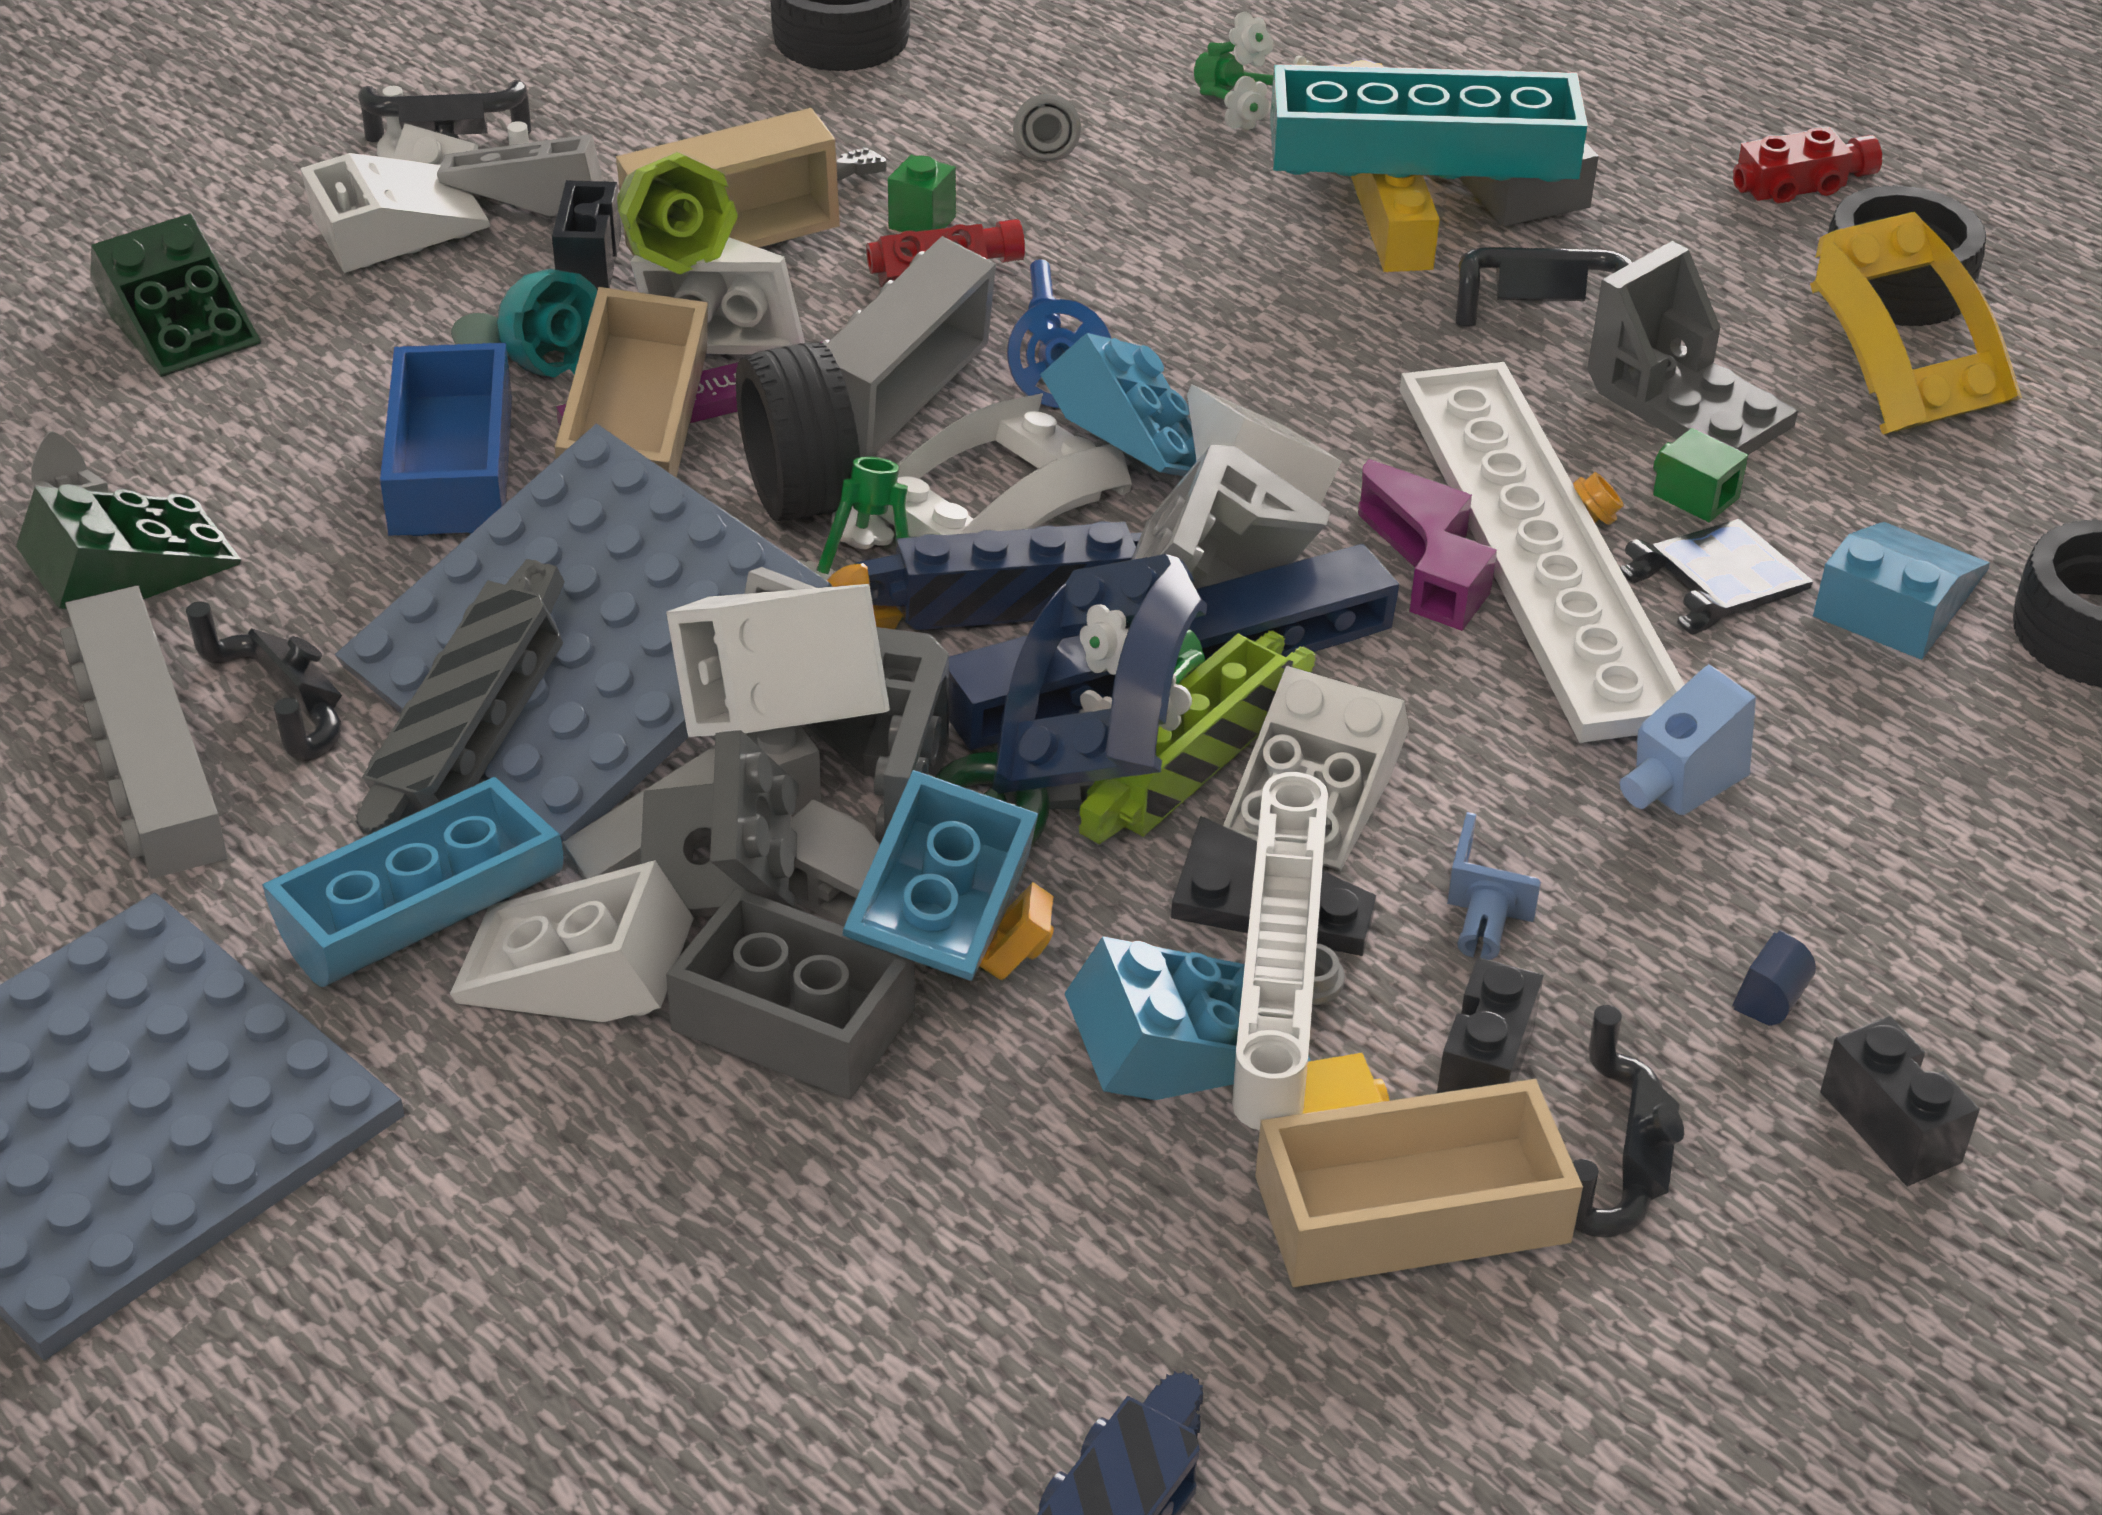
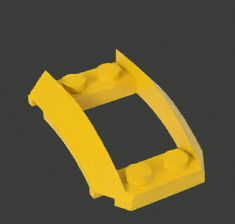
M1915 212L1835 230L1819 238L1815 258L1820 257L1815 281L1810 283L1812 293L1820 292L1836 314L1847 334L1860 364L1869 394L1876 393L1885 422L1879 425L1883 435L2022 398L2002 333L1984 295L1950 248ZM1931 265L1955 299L1970 331L1977 353L1912 369L1900 334L1885 305L1868 280Z

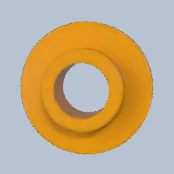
M1594 472L1587 479L1579 477L1573 483L1576 492L1583 501L1594 523L1601 520L1605 524L1611 525L1617 520L1615 513L1624 507V503L1614 488L1600 474Z

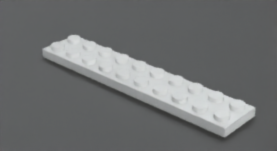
M1505 362L1402 373L1400 393L1447 485L1472 494L1468 526L1477 543L1497 549L1494 577L1579 743L1638 735V730L1642 723L1685 684Z

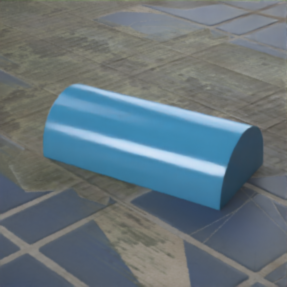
M492 777L262 884L271 915L291 955L316 985L325 987L560 873L564 857L560 834L496 777Z

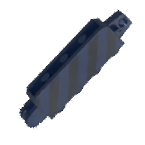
M1100 521L1093 524L1073 526H1039L1032 529L1005 531L983 530L978 533L951 535L926 534L920 537L897 538L896 555L856 562V564H865L868 568L872 604L877 606H900L905 622L915 630L1034 621L1055 593L1067 582L1073 570L1131 560L1142 532L1130 533L1126 522L1112 523Z
M1174 1371L1173 1375L1166 1374V1378L1160 1380V1386L1156 1385L1143 1403L1127 1395L1109 1420L1104 1417L1099 1418L1089 1430L1082 1445L1081 1457L1068 1474L1062 1471L1058 1472L1047 1485L1041 1497L1037 1515H1180L1196 1494L1197 1487L1195 1482L1196 1467L1200 1453L1197 1436L1200 1433L1201 1421L1200 1414L1196 1412L1200 1411V1404H1203V1385H1199V1379H1194L1193 1374H1185V1371L1182 1373Z

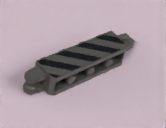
M526 559L505 585L487 580L475 601L467 607L461 623L445 648L435 657L431 670L413 698L403 707L399 720L381 748L371 757L368 768L362 776L370 790L361 803L363 806L357 809L359 812L355 814L357 818L355 822L363 834H372L467 790L478 783L563 645L560 632L550 615L565 583L556 566L549 563L543 564L537 560Z

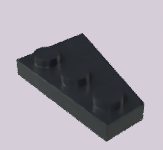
M1200 816L1172 900L1171 918L1248 934L1257 841ZM1322 871L1317 944L1324 945L1333 951L1363 956L1375 911L1376 895Z

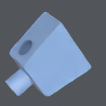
M1709 664L1699 671L1646 719L1639 728L1636 768L1622 777L1619 783L1620 789L1627 801L1636 808L1644 809L1658 799L1678 815H1685L1749 776L1756 696Z

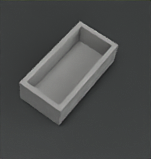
M942 236L926 252H919L913 258L910 266L895 281H888L882 287L878 296L865 309L854 312L847 325L835 337L822 342L832 352L846 384L857 427L860 457H872L988 344L996 263Z

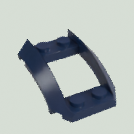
M1162 554L1073 570L1067 582L1055 593L1039 614L1018 655L1001 719L992 786L994 791L1001 794L1161 772L1162 760L1155 755L1158 726L1166 724L1170 689L1178 655L1192 621L1195 617L1205 616L1207 611V603L1200 598L1192 583L1195 580L1186 564L1180 558ZM1102 604L1109 611L1120 610L1123 612L1126 618L1125 628H1129L1123 644L1115 675L1111 709L1035 720L1045 674L1061 640L1080 636L1081 629L1084 626H1088V610L1094 605Z

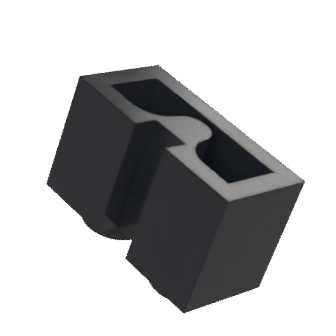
M566 180L552 233L555 270L581 274L596 287L597 291L598 287L610 288L614 271L613 257H617L622 235L617 203V182Z
M1477 957L1464 993L1461 1014H1456L1443 1050L1437 1094L1517 1081L1535 1027L1543 974Z
M1888 1016L1835 1038L1820 1093L1908 1187L1963 1162L1980 1108L1944 1071L1940 1073L1924 1071L1921 1065L1925 1051L1891 1016Z

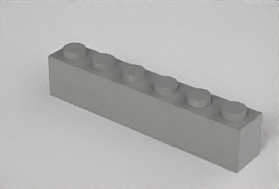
M139 586L66 602L71 627L60 629V634L69 664L81 662L71 666L80 700L84 701L93 698V701L83 703L92 738L96 739L105 736V739L95 741L105 778L118 776V779L108 781L116 815L118 818L127 815L131 817L129 820L120 822L130 859L143 856L150 879L228 859L219 815Z

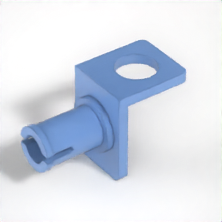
M1467 812L1452 866L1447 904L1468 908L1462 933L1457 942L1459 950L1466 956L1474 957L1478 938L1481 936L1484 943L1480 958L1492 960L1500 952V941L1506 917L1530 922L1534 921L1541 881L1531 876L1468 863L1472 850L1476 814Z

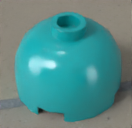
M553 269L524 275L511 286L499 305L497 316L499 339L501 343H506L507 354L511 360L524 370L537 375L556 377L569 369L575 375L597 295L596 287L581 274ZM553 350L564 353L563 362L547 363L543 356Z

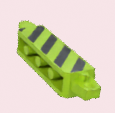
M1268 631V633H1265L1263 637L1261 636L1255 642L1240 634L1234 636L1178 684L1189 691L1192 697V705L1187 712L1180 715L1181 723L1175 730L1168 731L1161 726L1158 727L1155 755L1162 760L1161 772L1094 781L1087 791V799L1080 805L1079 816L1081 817V824L1079 825V833L1099 845L1124 827L1144 837L1259 736L1286 666L1311 673L1315 666L1316 654L1306 647L1300 646L1287 657L1282 656L1285 638L1274 631Z

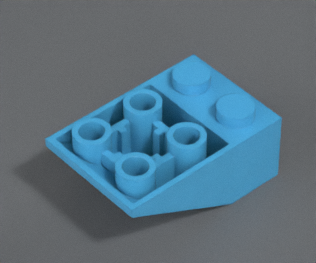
M1086 333L1040 374L1066 419L1162 473L1185 476L1197 462L1191 421L1188 418L1190 414L1189 406L1179 393L1170 388L1162 374L1164 365L1161 359L1148 346H1140L1123 342L1116 338L1111 339Z
M1102 936L1064 993L1102 1090L1104 1092L1160 1100L1233 1085L1245 964L1211 958L1197 952L1186 953L1155 947L1141 941L1130 942Z

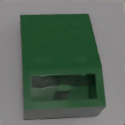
M192 213L91 244L90 279L111 318L160 377L261 344L257 332Z
M71 484L61 485L59 488L34 487L16 544L17 549L58 609H67L66 602L134 586H139L144 600L238 566L242 560L225 539L223 533L218 530L202 509L200 503L189 496L182 494H170L168 497L144 496L127 489H118L114 493L88 491L85 488Z

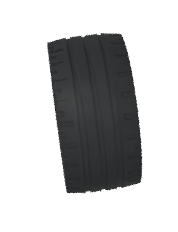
M770 0L771 23L775 45L785 57L803 66L827 71H855L871 68L884 62L886 63L888 60L898 56L908 42L910 0Z
M1883 185L1881 187L1875 186L1865 190H1858V192L1848 195L1838 204L1830 222L1828 233L1915 212L1943 240L1971 275L1975 283H1978L1985 255L1986 230L1984 225H1982V221L1978 219L1979 217L1972 210H1969L1967 206L1962 205L1961 202L1955 201L1944 194L1923 188ZM1931 265L1868 280L1882 300L1895 325L1923 326L1939 324L1961 314L1948 287Z
M817 342L768 349L742 357L736 369V401L739 426L751 477L766 513L769 514L772 520L784 521L836 512L842 497L843 482L845 479H851L853 461L856 458H860V447L849 394L843 375L832 352L824 343Z
M2102 520L2073 521L2057 526L2053 530L2050 529L2034 545L2025 564L2015 598L2013 627L2024 649L2028 650L2029 654L2035 657L2039 663L2044 664L2046 668L2052 669L2055 673L2065 676V678L2076 680V682L2102 688V607L2093 605L2075 595H2102Z

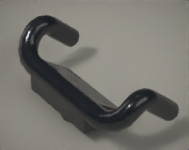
M513 80L505 90L491 93L387 97L380 96L372 86H365L361 88L358 94L365 139L368 142H379L384 135L382 116L399 117L401 129H403L404 123L459 139L458 135L488 134L486 113L502 112L510 109L511 123L524 122L527 124L528 134L532 131L528 91L524 82L520 80Z
M1482 247L1472 249L1461 256L1458 265L1459 288L1456 324L1461 326L1476 325L1480 269L1496 268L1497 300L1585 301L1588 270L1614 273L1633 262L1627 256L1618 252L1600 249Z
M199 601L190 604L186 608L194 646L201 658L209 663L217 664L239 658L254 659L289 695L290 698L280 699L274 705L281 742L289 756L296 760L310 761L321 757L332 749L340 738L341 720L334 708L342 694L311 662H318L322 657V653L315 646L299 637L291 636L287 640L253 628L250 629L248 634L232 635L218 640L210 605L207 602ZM301 710L316 725L315 731L306 736Z
M1601 1005L1594 1011L1588 1047L1589 1059L1597 1072L1603 1076L1626 1083L1632 1087L1622 1157L1623 1192L1621 1202L1609 1209L1593 1207L1599 1173L1598 1167L1587 1159H1578L1572 1162L1583 1186L1575 1229L1593 1237H1615L1632 1231L1643 1222L1650 1206V1201L1669 1192L1674 1145L1683 1140L1685 1135L1683 1121L1679 1115L1680 1104L1662 1088V1083L1654 1071L1640 1060L1616 1052L1622 1014L1618 1008L1612 1005Z

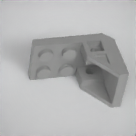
M1210 445L1147 520L1131 560L1162 554L1178 557L1188 567L1195 580L1192 583L1195 589L1293 563L1327 525L1330 511L1237 447Z

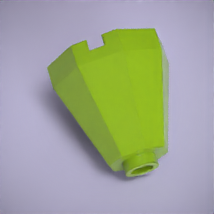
M676 152L638 168L625 178L617 196L618 212L633 254L679 275L692 270L691 266L697 264L696 262L704 259L705 263L720 258L738 217L734 202L729 200L725 188L728 187L724 173Z

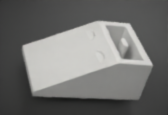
M348 153L300 168L312 217L344 273L369 267L375 263L403 254L416 253L425 247L453 238L469 236L472 232L490 227L489 220L471 192L439 183L437 171L440 165Z
M869 584L712 596L666 612L688 737L714 736L717 732L736 730L751 733L878 714L890 710Z
M1286 666L1223 826L1258 841L1262 792L1266 781L1275 775L1285 772L1309 774L1319 779L1326 786L1328 793L1323 866L1341 871L1391 778L1408 733L1409 726L1404 700Z

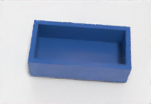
M506 343L394 347L380 476L388 536L473 533L506 503L512 391Z

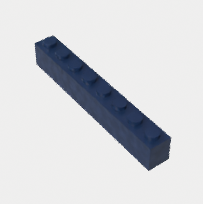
M1362 543L1198 588L1196 591L1200 598L1207 603V611L1205 616L1195 617L1189 629L1200 641L1205 661L1237 634L1255 642L1261 636L1263 637L1265 633H1268V631H1274L1285 638L1284 650L1281 654L1284 657H1287L1291 652L1294 653L1300 646L1315 652L1392 628L1400 584ZM1027 635L949 657V721L970 751L998 743L1001 719L1011 677ZM1080 636L1064 638L1059 643L1045 674L1035 720L1079 713L1083 709L1080 696L1087 690L1095 691L1102 698L1106 696L1112 698L1115 675L1110 674L1108 671L1095 673L1089 668Z

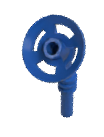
M1039 259L1030 265L1033 299L1028 305V310L1018 319L1011 331L1007 345V361L1015 383L1026 396L1043 393L1041 405L1059 408L1051 393L1036 387L1041 378L1040 374L1086 333L1111 338L1102 319L1093 310L1076 301L1053 297L1050 264L1046 260ZM1060 314L1074 317L1082 322V324L1075 332L1061 328ZM1029 330L1032 336L1026 348L1028 367L1023 368L1020 359V347L1026 331ZM1037 343H1039L1040 347L1038 353V363H1036L1035 360V348Z

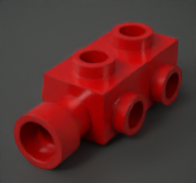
M1831 127L1811 128L1806 132L1784 136H1767L1762 140L1741 143L1738 164L1733 169V182L1740 193L1750 192L1757 201L1773 199L1778 204L1786 203L1793 200L1797 195L1817 191L1821 195L1828 196L1847 185L1850 173H1853L1856 177L1878 173L1882 166V150L1878 139L1874 135L1851 138L1845 144Z
M1019 219L997 221L996 226L991 228H983L982 224H958L950 228L918 232L904 231L901 234L880 236L877 242L866 244L868 268L870 274L878 273L880 288L890 280L895 281L910 266L913 258L919 252H926L942 236L986 259L1000 258V261L1004 263L1024 260L1025 239Z

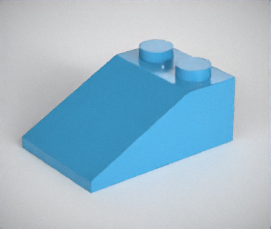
M1881 522L1848 534L1825 563L1813 617L1922 660L1986 574L1990 562L1889 523Z
M913 770L845 923L842 936L972 981L1008 909L1029 857L1038 813Z

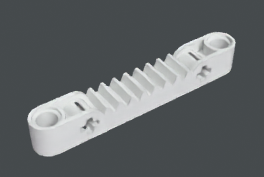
M1285 772L1271 777L1266 781L1262 792L1232 1100L1234 1114L1245 1125L1260 1130L1261 1120L1302 1114L1304 1109L1328 793L1326 786L1319 779L1299 772Z

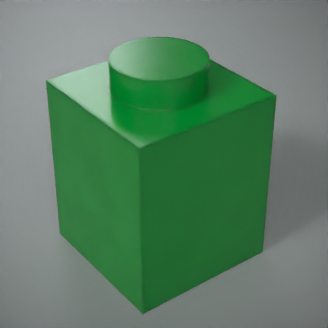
M911 154L888 177V229L899 232L946 228L956 217V166L938 162L929 156Z
M1690 428L1673 443H1666L1658 452L1653 464V471L1657 473L1653 495L1710 523L1740 498L1749 455L1694 428Z

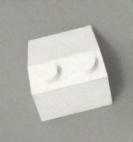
M729 237L720 258L705 263L704 259L697 261V264L691 266L692 270L681 275L637 255H634L630 261L639 293L708 302L706 354H753L768 349L805 343L784 256Z
M1191 384L1187 398L1196 461H1198L1210 445L1235 446L1321 505L1342 462L1341 460L1288 427Z
M656 860L499 902L488 907L450 995L457 1004L596 1022H607L631 1015L642 1016L661 1008L667 992L666 973L680 957L694 918Z

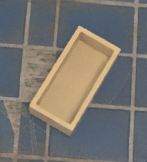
M812 108L616 156L619 190L625 178L633 171L676 152L724 173L728 187L725 188L729 200L734 202L738 214L729 237L758 248L840 226L835 138ZM624 228L626 246L628 247V249L630 250V252H631L632 255L634 256L635 254H633L631 245H630V243H629V240H628V237H627V234H626V231H625V228Z
M598 287L556 440L555 459L597 423L677 478L707 353L708 302Z
M1536 1079L1261 1120L1255 1177L1292 1287L1572 1242L1583 1186Z

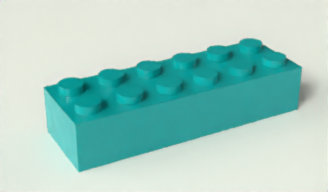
M1274 64L1270 112L1273 171H1286L1294 175H1303L1309 172H1335L1342 176L1371 173L1387 174L1396 178H1404L1410 175H1437L1445 179L1477 176L1489 177L1499 181L1511 178H1539L1547 182H1558L1563 179H1580L1588 125L1577 73Z

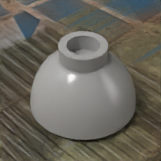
M1039 94L1025 101L1017 111L1013 123V134L1019 149L1029 158L1041 161L1060 160L1068 156L1076 147L1081 134V122L1076 109L1068 100L1055 94Z

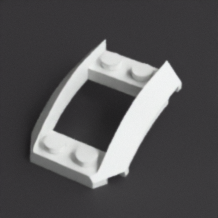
M1043 393L986 406L952 423L897 463L899 466L897 483L908 486L906 514L909 536L978 533L983 530L1032 529L1066 511L1099 501L1101 492L1104 490L1112 489L1120 495H1125L1130 492L1132 483L1123 451L1112 444L1095 447V444L1090 440L1074 436L1058 426L1055 418L1046 413L1039 412ZM991 441H997L1038 468L1006 490L974 519L968 516L966 509L957 504L949 503L931 491L926 482L920 480L923 475L947 459L967 449ZM888 505V512L880 516L895 526L893 507Z

